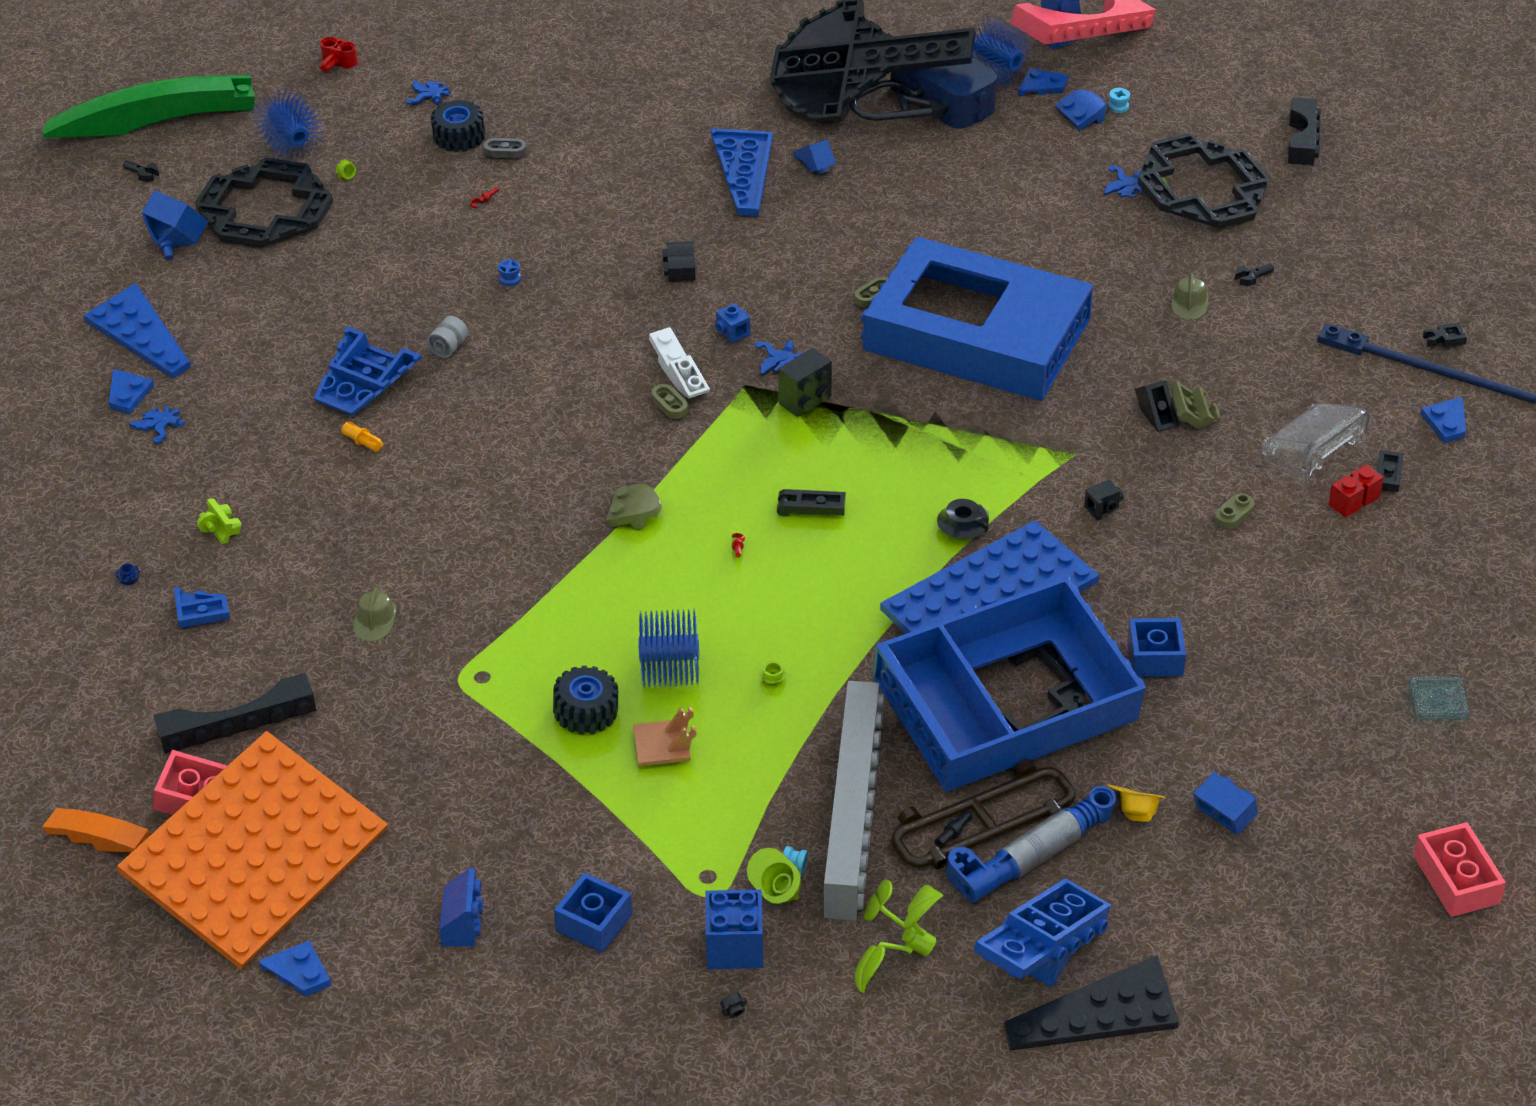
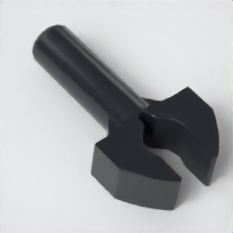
M128 160L123 163L125 169L138 173L140 181H154L153 174L159 176L156 164L150 163L144 167Z
M1269 263L1252 270L1247 269L1245 266L1238 267L1235 273V280L1240 278L1239 285L1252 286L1256 284V277L1273 272L1274 266Z

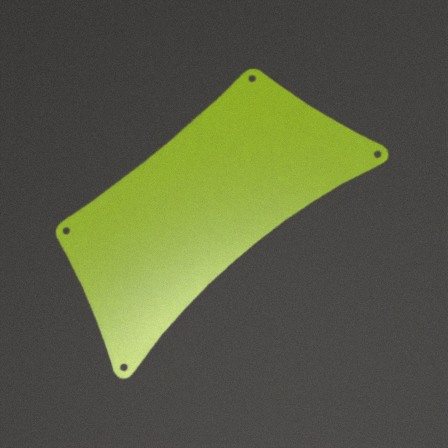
M832 363V396L811 410L796 417L779 404L778 372L775 373L774 369H772L764 376H761L759 366L729 406L655 487L654 491L662 502V509L658 516L655 518L652 515L645 520L646 526L634 530L630 523L618 526L520 620L462 669L458 677L459 686L464 693L502 719L556 761L598 798L651 849L686 889L702 897H706L705 891L728 890L741 866L770 800L801 747L837 692L875 643L892 625L893 622L880 610V603L939 572L951 558L973 539H958L941 531L937 524L939 513L953 500L969 499L978 505L981 504L988 511L990 524L1041 479L1104 436L1111 428L1110 421L1105 415L1089 409L1039 404L959 391ZM1089 419L1094 421L1096 425L1093 429L1087 430L1080 426V422ZM783 489L846 492L844 516L799 513L780 516L776 511L777 504L779 503L778 493ZM734 533H741L745 536L744 548L741 550V557L739 558L735 556V550L732 549V542L736 539L732 538ZM683 609L685 612L687 634L688 609L690 610L692 634L694 633L693 611L695 609L700 651L698 685L696 683L694 660L693 686L691 685L689 660H687V686L684 663L682 666V686L679 668L676 686L673 672L674 661L671 664L672 685L669 682L667 661V684L664 685L662 673L659 686L657 677L658 665L655 662L656 684L654 687L651 663V682L649 688L645 663L646 678L644 681L645 687L643 688L638 639L640 637L639 614H642L644 625V616L647 612L650 626V614L652 611L655 634V615L657 610L661 634V610L663 611L665 633L667 631L666 611L668 610L671 628V612L673 610L676 624L675 635H677V610H679L680 631L682 635ZM661 661V665H662V667H661V672H662V671H663V662ZM777 661L783 665L786 673L785 679L781 683L772 685L766 683L761 678L760 673L767 662ZM587 665V668H592L595 666L600 671L603 669L607 671L608 675H612L618 684L617 717L613 720V724L610 727L606 726L602 732L596 730L595 734L584 732V735L579 734L578 731L572 733L568 731V727L563 728L560 726V721L555 719V714L553 713L554 684H556L558 676L562 677V673L566 670L570 672L573 667L581 668ZM485 671L490 674L491 678L488 682L481 684L474 680L475 674ZM682 707L683 713H687L688 707H691L694 716L689 720L686 731L689 733L691 726H694L697 733L696 737L692 739L689 749L691 761L638 766L633 724L670 721L677 714L679 708ZM705 870H711L716 873L717 878L713 883L705 884L699 880V875Z

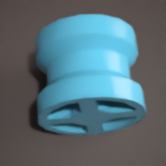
M1124 88L1112 89L1109 94V109L1115 113L1126 112L1129 109L1130 92Z
M786 846L783 854L797 867L800 877H803L808 865L809 851L804 849L796 851L793 847Z

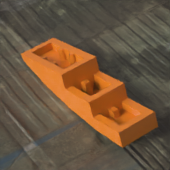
M56 808L42 826L46 834L67 835L73 843H92L97 851L133 852L151 834L148 829L124 820L98 813Z

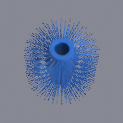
M983 18L984 34L983 29L981 33L979 27L980 35H976L978 38L975 39L973 51L975 53L973 57L978 58V61H982V63L984 62L986 66L988 64L989 66L991 65L992 70L998 75L997 79L999 81L1002 80V83L1006 79L1008 85L1007 80L1009 75L1012 76L1011 72L1015 71L1017 74V69H1019L1020 73L1022 72L1019 67L1022 66L1021 63L1025 60L1023 58L1024 52L1022 53L1021 51L1024 47H1021L1017 42L1020 39L1025 41L1024 37H1018V33L1016 34L1013 30L1012 32L1008 28L1006 30L1002 23L1001 25L1000 23L999 25L998 23L995 24V26L991 25V28L988 27V32V29L986 31Z
M278 89V103H276V98L274 101L270 100L273 105L265 108V110H269L268 112L264 111L268 115L258 116L267 118H265L266 120H259L258 122L264 123L256 129L264 127L259 134L266 132L262 139L269 137L267 143L273 142L269 149L277 146L274 153L280 150L281 147H278L283 144L280 155L286 150L285 146L287 145V156L290 151L289 149L293 146L292 158L294 148L297 146V161L298 146L299 148H306L304 144L309 141L308 137H313L309 136V134L319 133L310 132L314 128H318L312 127L311 124L313 125L314 123L315 125L321 120L311 122L319 114L311 117L314 110L307 112L311 105L303 108L306 101L299 103L302 96L295 103L294 99L297 93L289 101L290 92L285 102L282 94L280 103L281 97Z
M683 609L682 635L680 631L679 610H677V635H675L676 624L673 610L671 612V628L668 610L666 611V633L663 611L661 610V634L657 610L655 615V634L652 611L650 614V626L647 612L644 616V625L642 614H639L640 637L638 639L643 688L645 687L644 681L646 678L645 663L649 688L651 682V663L654 687L656 684L655 662L658 665L657 677L659 686L662 673L664 685L667 684V661L670 684L672 685L671 664L674 661L673 672L676 686L678 668L682 686L683 663L687 686V660H689L691 685L693 686L694 660L696 683L698 685L700 651L695 609L693 611V634L690 610L688 609L687 634L685 612ZM661 661L663 662V671H662V672H661V667H662Z

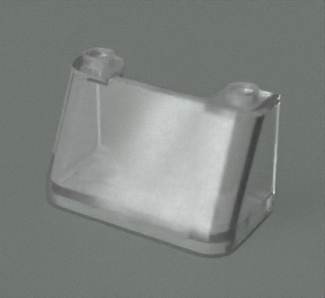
M1322 402L1313 404L1303 414L1263 441L1261 445V460L1306 487L1313 482V478L1310 477L1312 471L1315 468L1318 470L1322 468L1323 459L1345 442L1356 447H1360L1366 442L1370 413L1364 408Z

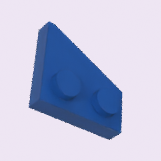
M1462 397L1421 408L1420 414L1444 443L1465 438L1466 425Z

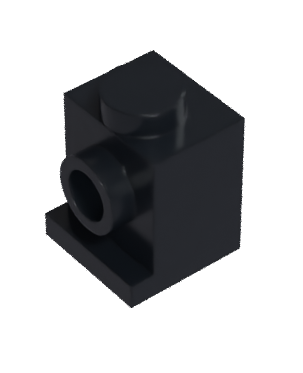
M1109 479L1085 489L1084 507L1098 521L1102 518L1103 514L1113 512L1119 508V502L1124 499L1123 492Z

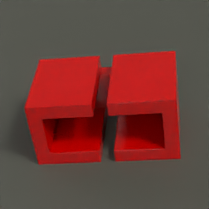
M1366 464L1352 472L1350 477L1347 475L1332 484L1328 505L1346 518L1360 510L1362 505L1365 507L1380 498L1384 477Z

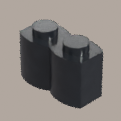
M693 241L666 242L667 249H662L664 275L669 276V281L696 280Z

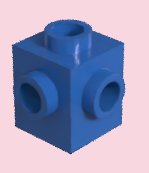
M735 303L716 311V330L731 343L751 335L750 316Z

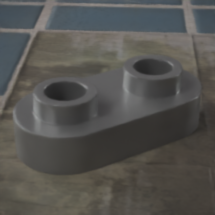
M491 138L484 143L485 154L493 158H520L527 152L526 143L522 139Z

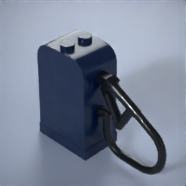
M972 57L971 64L891 72L890 80L878 81L849 104L851 110L856 115L866 120L883 121L932 116V119L938 118L950 127L961 129L983 121L994 113L997 75L992 69ZM890 87V89L899 93L897 100L901 111L879 114L868 113L857 106V101L879 88ZM908 104L919 106L921 108L910 110Z

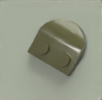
M1177 380L1170 385L1171 398L1177 409L1176 414L1182 422H1188L1197 429H1205L1220 417L1217 405L1214 402L1209 404L1205 398L1207 392L1199 385L1192 391Z
M646 484L622 486L616 490L605 522L609 527L630 523L634 530L646 526L645 520L653 515L656 518L662 509V502L656 492Z

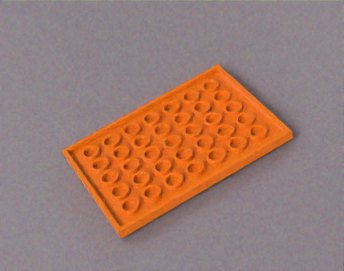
M266 731L117 865V872L242 970L387 830L388 824Z

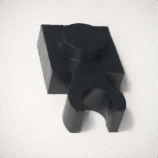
M1460 323L1439 325L1437 330L1425 329L1423 332V339L1428 338V347H1434L1438 343H1442L1444 347L1463 345L1467 341V336Z

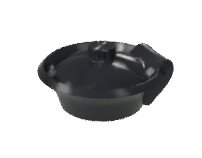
M956 499L939 513L937 524L941 531L951 537L969 539L988 531L989 513L981 504L978 505L972 500Z

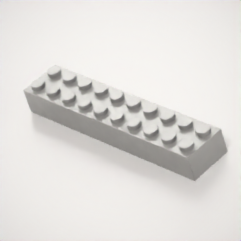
M848 681L824 879V918L857 920L858 910H863L864 894L860 893H864L866 888L867 873L862 871H866V868H868L869 851L864 850H868L871 841V831L867 830L870 829L873 822V810L869 809H872L875 803V790H871V788H875L877 784V770H873V768H877L879 765V750H875V748L881 746V731H877V729H881L883 726V712L879 711V709L883 710L884 694H879V683Z

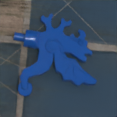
M414 80L412 88L419 95L414 100L407 99L406 103L417 104L425 98H432L433 103L439 105L441 95L449 96L451 91L448 90L447 85L440 88V85L443 86L442 82L430 80L429 83L426 82L424 85Z
M1115 165L1109 166V171H1116L1118 173V180L1115 182L1111 181L1109 185H1106L1104 195L1118 191L1120 197L1134 198L1136 197V194H1134L1136 190L1139 191L1140 195L1144 193L1137 184L1142 170L1136 171L1132 177L1124 175L1122 168Z
M791 340L784 344L783 351L775 350L767 342L758 341L755 343V347L758 349L765 347L770 356L768 359H764L760 365L761 376H764L772 369H774L775 373L778 372L779 367L802 354V352L793 354L794 345Z
M164 406V412L158 411L159 408H153L147 413H143L142 421H134L129 424L132 428H136L137 431H147L155 428L160 436H156L153 442L156 444L161 443L166 437L164 429L167 425L174 427L185 425V422L181 421L180 417L174 416L180 414V410L177 407L172 412H169L171 408Z

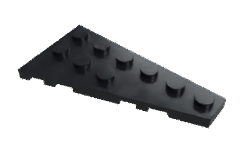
M1156 955L1004 1022V1030L1009 1049L1013 1051L1178 1028L1179 1021L1159 957Z

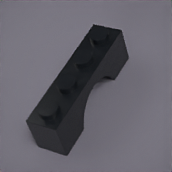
M1292 97L1289 126L1301 132L1290 134L1288 164L1313 166L1314 158H1319L1321 108H1317V99Z

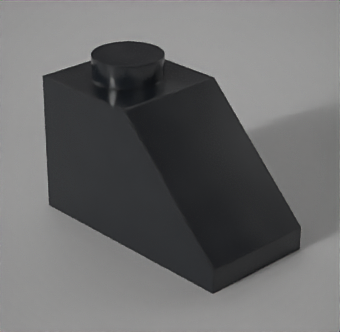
M1166 380L1135 389L1140 410L1156 431L1179 425Z

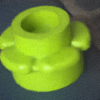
M347 159L341 160L336 167L338 178L352 179L356 173L355 165Z
M770 661L763 666L760 674L766 683L775 685L785 679L786 671L781 663Z

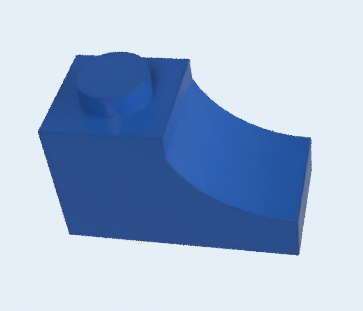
M828 139L793 151L795 159L801 160L807 166L809 173L817 171L818 174L829 171V166L836 164Z

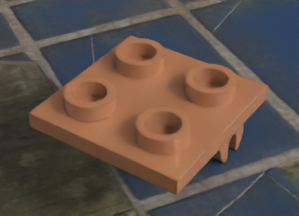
M682 707L679 708L677 714L670 721L633 724L638 766L691 761L689 749L692 739L697 735L694 726H691L689 733L686 731L689 720L694 716L691 707H688L687 713H683Z

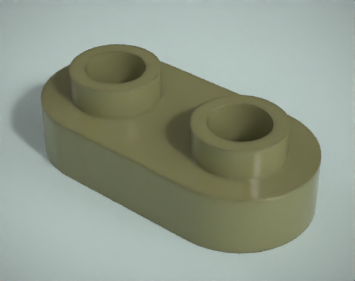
M877 277L855 291L856 305L862 308H869L873 296H877L882 283H886L888 278Z
M659 384L652 389L653 403L667 417L680 419L687 415V401L672 386Z
M1244 493L1232 496L1216 510V524L1225 529L1235 528L1253 512L1254 499Z

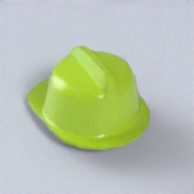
M774 848L760 849L753 854L748 862L747 876L756 890L761 889L762 896L773 904L786 903L793 899L798 900V893L801 889V877L797 867L782 852Z

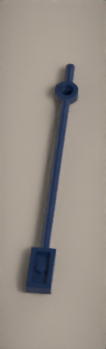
M1325 323L1318 335L1317 342L1356 355H1361L1363 351L1536 404V394L1368 343L1369 336L1340 328L1336 325Z

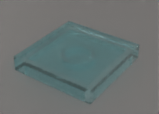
M1461 677L1409 678V687L1417 721L1469 720L1470 713Z

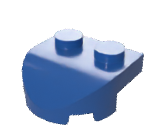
M1088 90L1073 91L1055 104L1056 109L1079 131L1094 121L1100 124L1105 119V111L1107 109L1105 101L1097 94Z

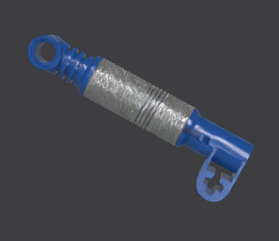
M1105 786L1094 787L1090 791L1089 796L1083 799V801H1080L1070 809L1063 808L1051 815L1043 822L1037 824V826L1031 828V830L1025 832V834L1020 835V837L1000 848L995 857L985 864L968 848L956 847L952 849L948 855L946 865L948 880L971 903H976L1009 880L1014 881L1023 877L1031 870L1037 868V866L1049 860V858L1083 837L1086 829H1089L1096 823L1107 822L1112 816L1116 800L1115 793Z

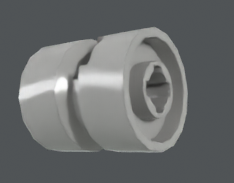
M447 316L428 336L427 345L429 349L437 356L443 358L450 357L468 337L467 326L459 318Z

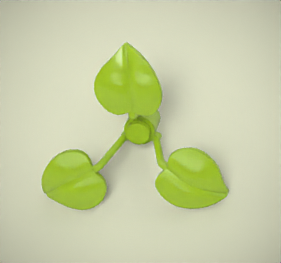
M884 879L879 884L876 892L870 897L865 906L863 917L869 922L876 917L879 911L883 912L905 929L902 936L905 946L880 942L877 947L871 945L859 960L855 971V983L860 992L865 994L867 983L884 958L885 948L901 950L909 954L914 950L924 957L929 955L935 946L936 937L927 933L916 922L936 901L943 897L942 893L929 885L921 887L908 906V915L905 922H903L884 907V904L892 894L893 887L891 881Z

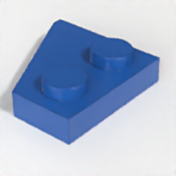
M1029 68L1018 90V96H1025L1027 92H1037V95L1063 93L1068 83L1069 75Z
M114 369L109 397L110 409L131 414L154 387L153 380Z
M174 588L180 628L230 619L226 595L208 594L197 590L195 594L183 593L182 588Z
M310 940L259 960L263 971L266 972L268 970L278 976L279 981L293 986L295 991L303 996L331 986L330 979Z

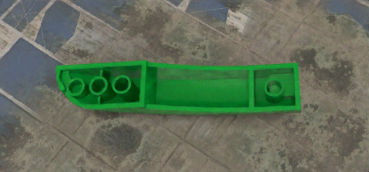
M250 75L191 76L164 79L123 88L95 97L54 115L43 127V138L127 135L129 131L145 125L189 114L254 110L255 95L251 86L252 78Z

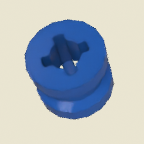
M507 259L499 263V282L502 285L515 286L520 283L519 262Z

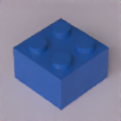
M1181 618L1129 619L1127 643L1130 663L1135 674L1138 677L1183 676L1186 651Z
M584 872L554 909L556 931L603 953L632 916L631 893Z

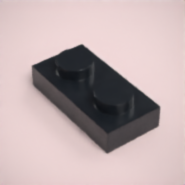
M1380 450L1377 472L1384 477L1381 490L1399 492L1404 453Z

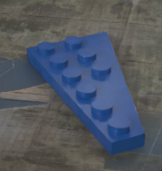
M710 128L711 137L737 215L759 216L772 148L773 132Z
M136 283L84 314L85 322L171 378H175L190 368L188 358Z

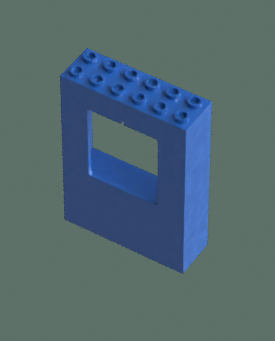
M916 237L913 243L907 246L904 256L899 258L896 268L890 271L886 283H882L877 296H873L869 308L865 309L862 313L861 322L864 323L861 333L863 350L1043 401L1091 319L1094 284ZM922 276L1000 297L983 326L972 325L903 305Z
M1068 577L876 644L872 674L874 681L879 683L881 692L945 793L1012 768L1022 760L1036 759L1138 720L1146 691L1144 681L1135 674L1130 661L1121 654L1116 641L1109 637L1104 624L1097 620L1091 606L1083 600L1078 587L1073 585ZM1046 643H1051L1070 671H1074V677L1092 703L1013 732L973 670Z

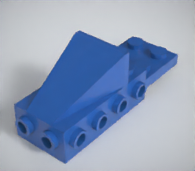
M1065 878L1010 912L1000 927L976 941L973 951L983 956L986 961L1006 970L1011 976L1022 979L1030 974L1046 985L1053 987L1077 949L1084 944L1087 945L1094 937L1105 932L1109 923L1106 919L1111 904Z

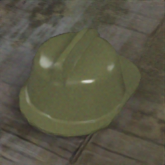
M1194 273L1178 281L1172 293V311L1177 316L1185 319H1197L1206 314L1208 309L1206 286L1202 280L1194 277Z
M375 587L373 592L364 594L358 601L353 631L362 640H380L386 637L393 627L397 607L387 594L380 592L378 587Z

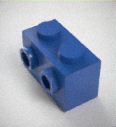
M1213 772L1193 793L1197 808L1236 835L1258 814L1255 796L1248 790L1243 791L1238 788L1227 776L1222 777L1216 772Z

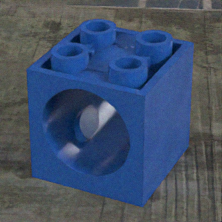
M761 889L705 891L707 969L763 968Z

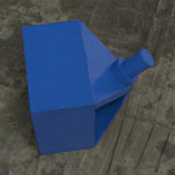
M154 190L142 211L147 229L154 242L164 252L166 260L174 258L172 251L174 247L196 244L209 222L188 204Z

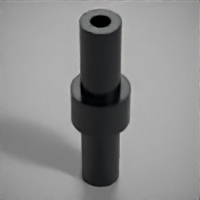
M964 811L956 820H951L944 827V832L935 839V845L943 848L951 839H956L963 832V827L972 819L971 813Z

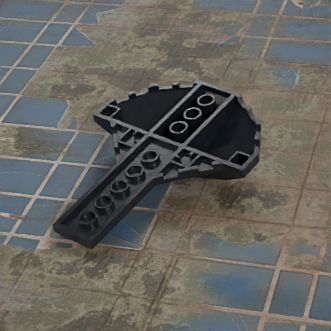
M839 0L835 2L836 6L828 10L824 8L819 10V14L815 17L802 19L799 22V28L787 35L788 39L783 45L779 44L776 47L769 81L788 111L820 124L842 122L851 109L849 103L890 72L971 64L976 32L974 28L892 36L890 33L887 34L882 31V28L872 20L869 21L865 18L863 0Z

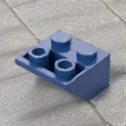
M469 868L444 886L439 928L442 946H475L476 936H481L482 925L481 919L478 918L479 914H483L484 902L483 897H478L481 896V880H476L475 868Z

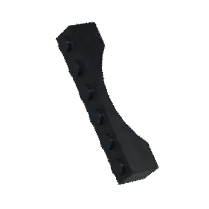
M306 673L281 679L263 696L237 708L216 712H197L178 708L154 715V720L164 754L172 750L180 751L183 748L204 744L222 737H229L239 732L253 730L260 726L281 722L295 716L306 715L309 712L316 711V705Z

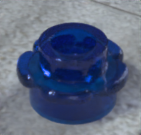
M127 563L117 569L115 575L121 584L132 585L138 581L140 569L136 565L133 566Z

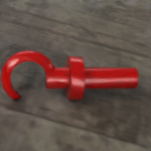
M496 186L487 193H481L482 197L472 199L470 202L471 207H478L477 204H474L475 202H489L490 197L496 194L499 188Z
M734 533L732 538L736 539L732 542V549L735 550V556L739 558L741 557V550L744 548L745 536L741 533Z

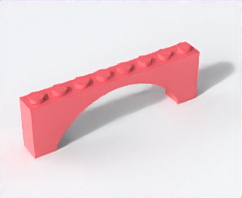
M1105 0L1103 10L1106 12L1083 15L1064 13L1030 3L1015 5L1010 23L1046 45L1146 29L1153 23L1156 9L1140 0Z

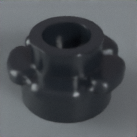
M733 993L720 1002L722 1014L724 1016L729 1015L730 1018L741 1015L745 1011L744 1005L747 1004V1000L743 999L740 993Z

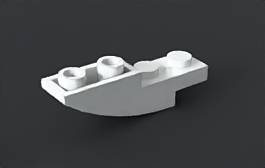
M670 327L649 334V340L658 354V363L680 393L689 399L710 392V388L691 355L687 356Z

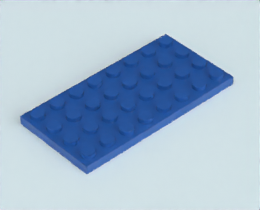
M1034 520L880 603V610L907 634L1064 577H1068L1071 583L1078 587L1079 592H1082L1099 582V574Z

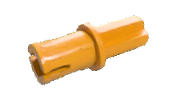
M350 421L342 426V434L353 439L357 445H364L374 452H378L383 447V442L378 437L370 434L368 429L360 428Z

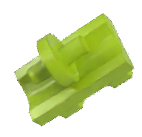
M214 498L207 499L208 510L206 513L203 512L199 515L200 518L197 521V526L202 532H213L221 544L228 543L231 535L240 534L241 522L238 518L230 519L232 512L228 504L218 505Z

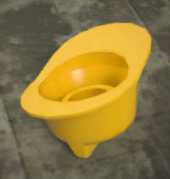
M1107 785L1120 792L1122 812L1132 821L1149 822L1157 812L1160 799H1166L1164 796L1145 794L1114 785Z

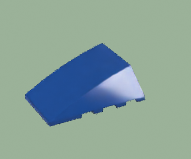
M346 326L344 338L338 343L337 353L329 363V371L327 374H324L314 396V401L353 416L370 404L408 369L421 360L422 355L402 348L397 355L369 345L364 332Z

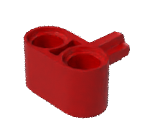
M326 37L320 41L323 61L319 64V68L324 73L330 71L334 66L352 68L358 64L356 45L353 42L335 37Z

